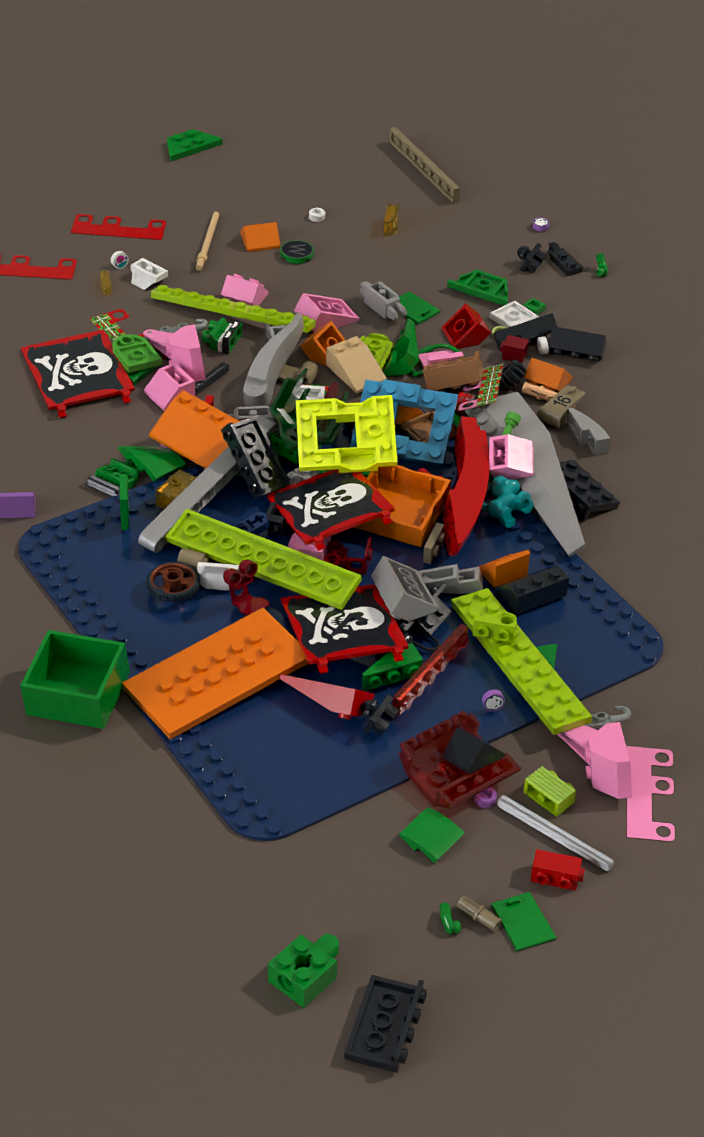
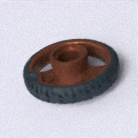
M166 562L157 565L149 572L146 584L148 591L155 598L165 602H180L196 594L200 586V577L198 572L190 565L181 562ZM183 573L187 574L189 577L183 578ZM159 575L163 576V586L156 587L154 580Z

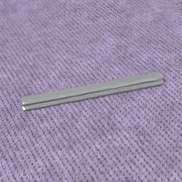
M502 795L498 799L497 806L603 870L609 872L614 866L612 858L511 798Z

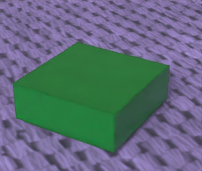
M535 298L522 304V306L536 315L546 310V304Z

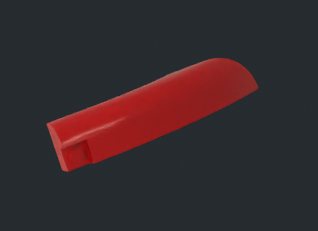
M461 416L454 442L457 484L454 490L450 489L442 517L444 533H446V549L449 556H456L469 538L479 517L488 486L489 449L486 430H480V426H477V420L474 417Z

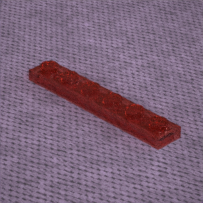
M460 624L394 695L393 706L399 710L397 715L400 716L405 709H409L413 700L417 696L420 697L424 688L428 684L433 683L436 675L444 671L451 659H455L458 651L462 647H466L469 641L468 626Z

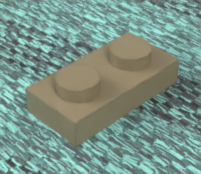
M436 523L424 546V563L431 564L433 558L438 556L440 544L443 545L446 539V533H443L444 524Z

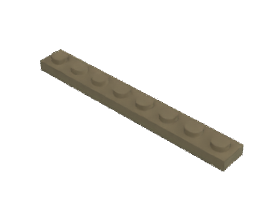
M396 127L390 128L389 142L452 203L459 202V186Z

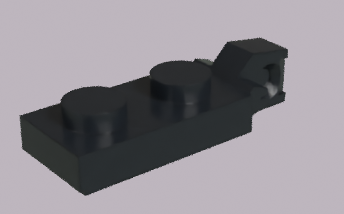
M556 242L549 243L548 252L551 256L550 259L567 276L583 271V266L564 248H560Z

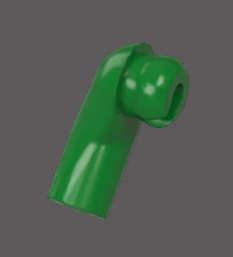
M604 253L596 254L598 264L596 273L599 277H605L609 270Z
M446 902L439 905V914L446 932L451 935L452 933H460L461 923L458 920L452 921L450 904Z

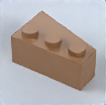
M479 351L474 352V356L464 358L462 355L457 357L458 360L448 362L445 360L424 366L423 374L427 390L441 392L444 388L457 389L463 384L470 386L478 384L482 380L484 372Z

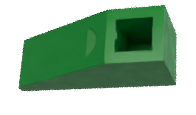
M413 643L408 644L409 649H405L402 653L404 661L395 662L393 653L388 652L367 669L362 676V690L367 691L422 675L423 659Z

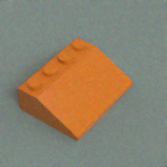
M183 390L171 401L149 433V437L200 466L207 468L228 447L221 429L228 423L232 422L234 424L240 421Z

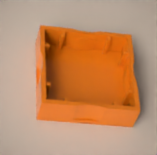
M400 465L378 467V471H371L367 479L395 509L390 515L393 522L385 525L381 517H378L354 528L422 547L446 505L451 480L428 473L416 472Z

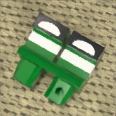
M223 317L219 322L211 320L208 330L202 332V342L209 343L211 350L230 354L242 337V321L235 320L231 324L227 323Z

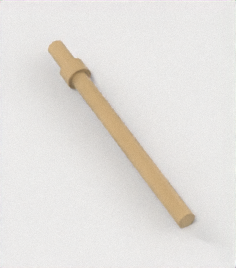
M219 212L213 213L201 252L197 256L196 270L198 271L202 270L203 265L207 261L209 246L220 216Z

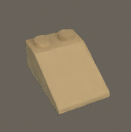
M357 336L327 347L326 365L356 394L363 391L365 379L383 382V379L387 380L368 346Z

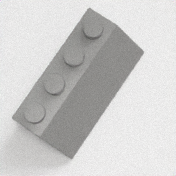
M385 556L381 558L371 577L392 617L398 620L402 618L411 621L438 610L436 602L417 570Z

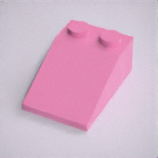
M306 293L302 294L294 309L295 313L298 312L302 316H308L310 319L316 320L315 327L310 330L312 332L329 321H332L339 328L358 322L360 319L342 299Z

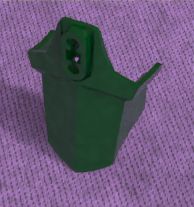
M307 368L295 380L289 377L284 380L275 400L269 408L279 424L280 438L284 440L283 445L293 451L298 448L296 400H306L311 390L310 388L305 389L299 399L296 397L308 371ZM347 391L344 392L340 401L346 402ZM336 419L316 420L318 444L332 445L345 422L336 423Z

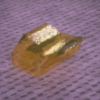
M400 202L396 205H387L383 236H392L398 232L399 218L397 213L399 212Z

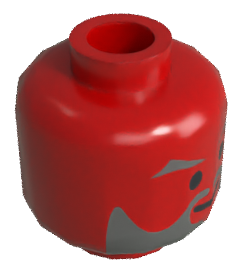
M460 392L455 413L459 416L468 417L465 410H458L459 405L476 400V395ZM474 403L464 404L462 408L470 407Z

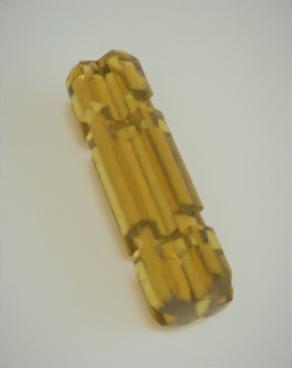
M108 270L100 271L104 295L112 293Z

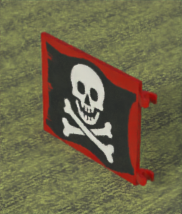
M104 329L21 347L23 356L48 409H57L59 418L67 417L65 412L66 406L121 394L124 403L131 402L130 392L135 391V388L123 365L114 355L112 344Z
M339 469L327 471L266 495L270 502L276 503L278 512L281 516L285 517L286 522L304 544L314 543L318 551L326 548L323 538L381 517L385 525L392 523L390 515L391 512L395 511L394 507L361 472L339 473Z
M375 584L358 586L342 610L304 595L281 598L283 608L308 664L317 663L320 674L328 673V661L392 652L395 662L404 661L402 653L405 649H409V645L395 618L390 615V611ZM349 613L368 619L366 622L352 619L337 635H330Z

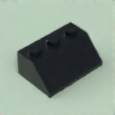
M553 326L549 350H552V353L557 355L569 353L574 358L586 356L588 360L598 361V359L603 358L607 343L606 335Z
M557 565L496 586L493 591L517 615L567 596L569 577Z

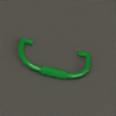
M444 343L428 345L418 350V354L430 353L437 348H447L453 352H460L456 347ZM412 369L410 373L418 377L423 374V369L418 372Z

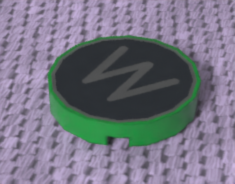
M291 240L282 244L280 255L289 263L302 264L306 260L313 258L314 248L306 241Z

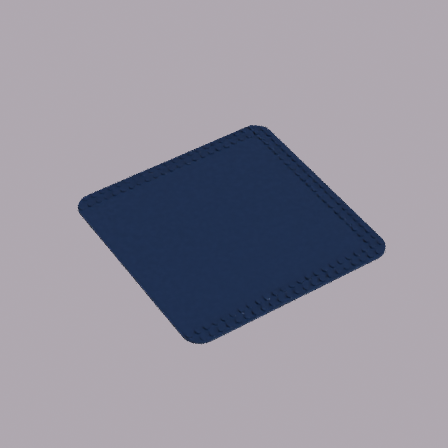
M345 422L332 445L322 444L321 449L350 448L354 427L349 422ZM401 425L395 426V435L409 437L401 430ZM453 437L449 439L443 466L408 461L398 456L397 465L416 472L418 469L424 468L430 474L435 476L442 475L445 479L446 474L457 476L454 452L455 439ZM276 454L286 475L299 468V463L295 464L287 458ZM200 465L171 474L155 483L153 481L128 490V530H121L119 494L118 496L103 499L33 525L20 539L19 555L21 560L79 635L125 643L130 669L127 680L246 617L245 614L239 612L238 607L232 605L230 590L206 589L200 585L196 594L187 600L165 602L152 596L147 589L146 580L149 572L157 565L166 562H177L182 548L168 542L158 553H155L138 544L139 536L206 469ZM234 476L198 513L234 526L254 513L263 512L266 514L271 502L267 499L266 495L254 499L244 477ZM493 476L487 487L484 499L486 504L495 500L490 493V486L494 479ZM445 506L422 547L354 527L331 535V541H340L344 547L348 548V557L364 559L369 537L372 538V560L369 562L366 575L359 574L362 581L358 586L375 584L371 575L383 556L417 571L455 564L458 565L459 570L478 567L509 554L529 550L528 574L558 565L569 577L567 596L515 616L517 618V625L535 647L557 644L554 670L579 701L651 669L662 657L663 640L659 632L576 553L569 557L549 528L532 512L511 511L512 517L515 518V524L507 528L498 519L492 518L488 512L481 510L469 538L456 556H449L446 543L444 542L443 545L440 544L439 554L433 558L431 564L423 562L424 546L436 523L443 524L442 517ZM289 526L286 535L265 530L257 536L288 547L292 534L295 531ZM209 559V560H210L209 563H219V564H222V563L217 562V561H215V560ZM354 562L350 565L354 569H359L362 567V565L358 562ZM183 573V578L189 577L187 574ZM159 575L154 580L156 587L163 586V576ZM482 575L483 589L488 588L508 613L514 614L493 591L494 587ZM253 576V582L247 585L249 595L255 598L262 597L269 601V606L265 610L297 640L281 603V598L302 594ZM243 587L239 590L235 589V595H240ZM440 593L437 596L452 612L431 634L440 642V647L436 651H426L414 645L423 659L422 675L365 691L374 693L373 699L378 702V707L386 696L390 695L393 697L390 704L399 710L392 722L381 716L382 719L390 723L382 736L373 730L369 734L363 731L371 717L364 718L362 715L360 717L352 716L351 720L338 717L339 713L328 710L279 679L170 740L125 692L228 826L244 837L260 841H273L291 836L448 763L449 761L443 758V752L457 727L479 737L487 743H492L541 720L513 683L509 682L506 674L476 636H473L472 631L451 606V599L467 594ZM395 618L398 625L403 621L402 619L398 620ZM412 626L405 632L413 636V641L424 647L435 648L437 646L434 640L429 637L426 638L419 630ZM347 658L328 661V673L320 674L317 663L306 664L287 676L363 691L362 676L370 667ZM490 690H499L504 696L505 703L497 711H488L483 705L482 697Z

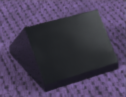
M459 727L455 730L443 752L445 760L468 774L505 757L504 752Z

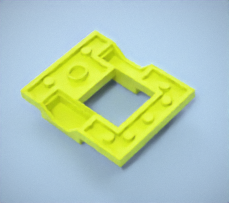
M392 395L371 396L359 403H345L336 398L296 400L299 471L339 469V473L378 471V467L397 466ZM336 419V423L355 422L357 447L318 449L316 420Z

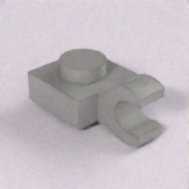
M299 468L289 472L287 477L291 479L290 483L293 485L317 476L320 472L318 470L299 471Z

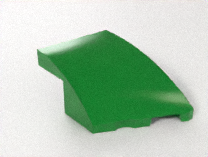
M163 446L118 447V450L127 462L133 461L141 472L146 471L154 483L183 469L186 465L179 455Z

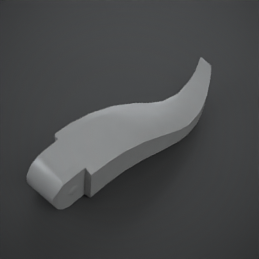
M296 312L294 319L272 337L255 357L243 387V402L245 406H269L281 369L302 335L304 321L301 313Z

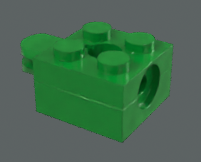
M324 934L315 943H312L303 935H299L268 963V982L305 1008L337 979V960L334 957L339 953L338 939L332 934Z

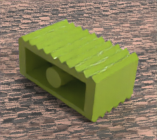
M541 766L525 779L524 794H527L531 800L533 799L541 807L554 814L555 817L575 803L576 790L573 785L568 782L565 783L552 770H547Z

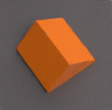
M277 222L243 226L240 231L247 252L280 248Z
M525 550L509 554L478 567L485 579L493 587L528 575L530 552Z

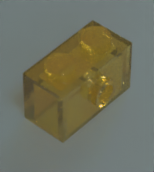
M178 470L156 489V505L165 509L197 477Z

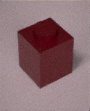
M508 335L500 346L502 359L507 361L517 360L523 364L527 355L529 340Z

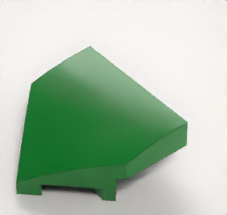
M111 458L110 465L97 468L95 476L120 487V474H127L129 489L137 484L139 469L135 467L133 461H126L124 463Z

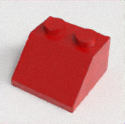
M466 303L441 327L451 345L457 349L479 345L491 334L479 313Z

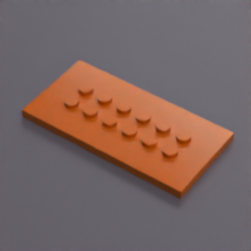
M261 608L122 682V687L171 740L279 680L280 674L288 675L305 666L308 662L299 642L264 608Z

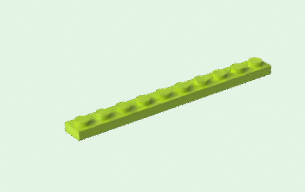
M159 285L151 291V298L275 326H287L295 317L290 312L282 313L276 309H264L258 305L250 306L244 302H232L225 298L218 299L212 295L205 296L200 295L198 292H186L180 288H168L166 285ZM303 316V332L308 333L315 327L316 320Z

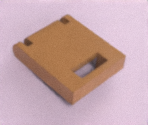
M428 411L403 422L401 430L414 441L428 443L435 411ZM453 423L449 439L457 434L458 428Z

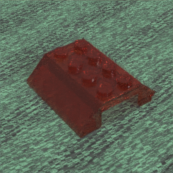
M462 711L450 719H446L433 726V729L429 728L415 736L416 739L412 737L399 744L402 751L398 754L406 775L435 807L451 809L521 770V767L508 753H505L504 758L471 774L464 772L443 758V752L457 727L482 739L477 733L480 722L472 713L467 715L465 711Z

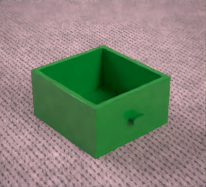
M48 630L20 685L26 715L104 729L123 689L122 682L127 680L130 673L125 643Z

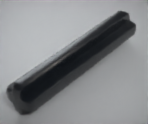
M225 362L220 363L205 375L206 380L195 382V395L228 372L229 364Z

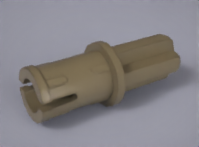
M465 895L458 900L457 907L473 917L474 922L479 921L493 932L497 931L500 927L502 919L486 910L485 905L480 906Z

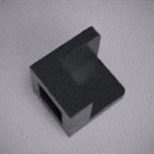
M271 502L266 513L269 520L267 532L286 535L290 525L286 522L285 517L281 516L278 512L276 503Z

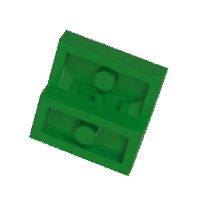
M427 807L399 833V836L414 851L419 848L435 864L465 832L441 813Z

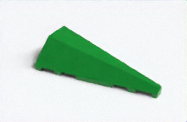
M409 318L404 323L405 329L401 330V336L395 342L390 354V361L386 362V367L382 371L385 377L409 374L419 361L415 324Z

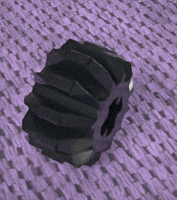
M517 360L506 364L502 369L499 385L507 391L514 389L527 374L524 365Z

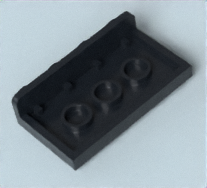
M258 416L234 424L232 422L228 423L221 429L223 438L227 442L231 454L254 499L291 485Z
M576 461L560 462V467L578 519L586 521L590 512L618 509L620 502L614 495L608 492L600 482L591 477L589 472L582 469Z
M371 975L344 1053V1059L398 1073L400 1064H405L407 1060V1043L412 1044L415 1029L412 1028L413 1024H418L421 1009H418L419 1005L424 1004L426 1000L427 990L424 989V981L419 980L417 986Z

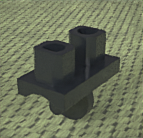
M537 243L532 251L527 246H521L517 250L518 257L525 260L520 267L521 271L524 272L528 268L535 272L544 261L547 254L540 250L541 244Z
M387 695L379 707L377 705L378 702L374 699L372 701L365 700L361 704L362 716L364 718L371 717L363 729L365 733L369 734L373 730L381 736L383 735L390 723L382 719L381 716L392 722L399 712L396 707L390 704L393 697Z

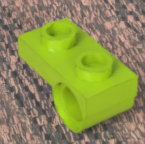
M507 612L501 613L498 618L475 615L473 636L514 643L516 639L517 618L514 614Z

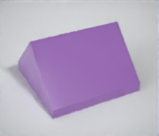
M34 492L0 493V518L35 517L36 495Z

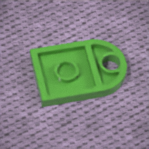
M133 334L122 335L113 341V353L128 373L162 365L161 357L150 343L141 336Z

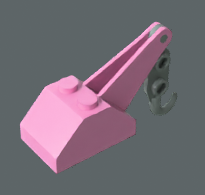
M196 319L195 322L201 324L188 325L187 323H181L176 327H161L160 331L150 329L143 332L144 338L151 346L171 359L169 360V365L176 363L195 382L206 380L197 331H201L208 326L207 320Z
M615 706V710L624 712V714L607 715L605 712L591 714V723L557 734L589 764V766H585L586 778L591 779L594 789L617 799L632 797L630 759L620 723L630 718L631 711L629 708Z

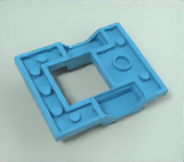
M365 379L360 402L365 401L371 396L392 395L394 424L399 406L435 411L428 443L409 440V437L395 435L397 456L404 460L443 466L458 395L421 389L420 385L385 379H383V382ZM354 427L350 448L357 447L356 427Z

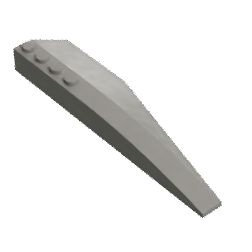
M519 392L497 396L495 403L466 409L465 412L468 417L476 418L477 426H480V430H486L488 446L490 437L502 435L506 426L504 419L507 412H515L521 416L519 425L512 429L510 435L533 442L534 476L515 480L519 482L521 491H526L531 495V500L534 504L533 508L569 557L585 548L584 537L573 508L574 506L551 434Z

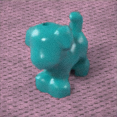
M498 475L493 479L490 486V493L495 500L490 501L488 504L484 501L481 510L488 512L492 518L498 519L503 526L510 528L515 524V518L512 517L511 511L519 510L523 513H530L534 504L528 492H519L520 484L517 480Z

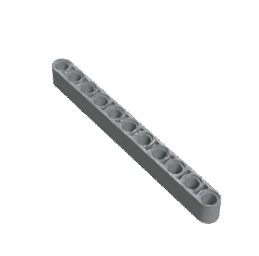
M264 416L258 417L268 438L270 434L278 431V423ZM229 446L141 532L138 544L158 553L168 543L165 536L186 508L198 513L240 471Z

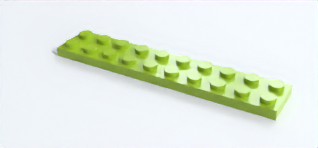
M187 508L165 536L166 541L171 544L206 553L207 558L222 564L239 565L243 560H252L258 565L257 573L254 576L340 610L344 608L362 581L361 575Z
M488 588L451 599V606L472 633L475 615L498 618L501 613L507 612ZM518 625L514 643L476 637L553 735L591 723L592 715Z

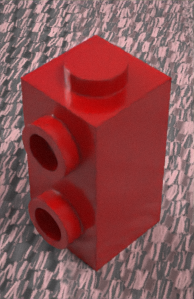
M536 849L530 882L576 891L578 882H583L585 868H581L582 858Z

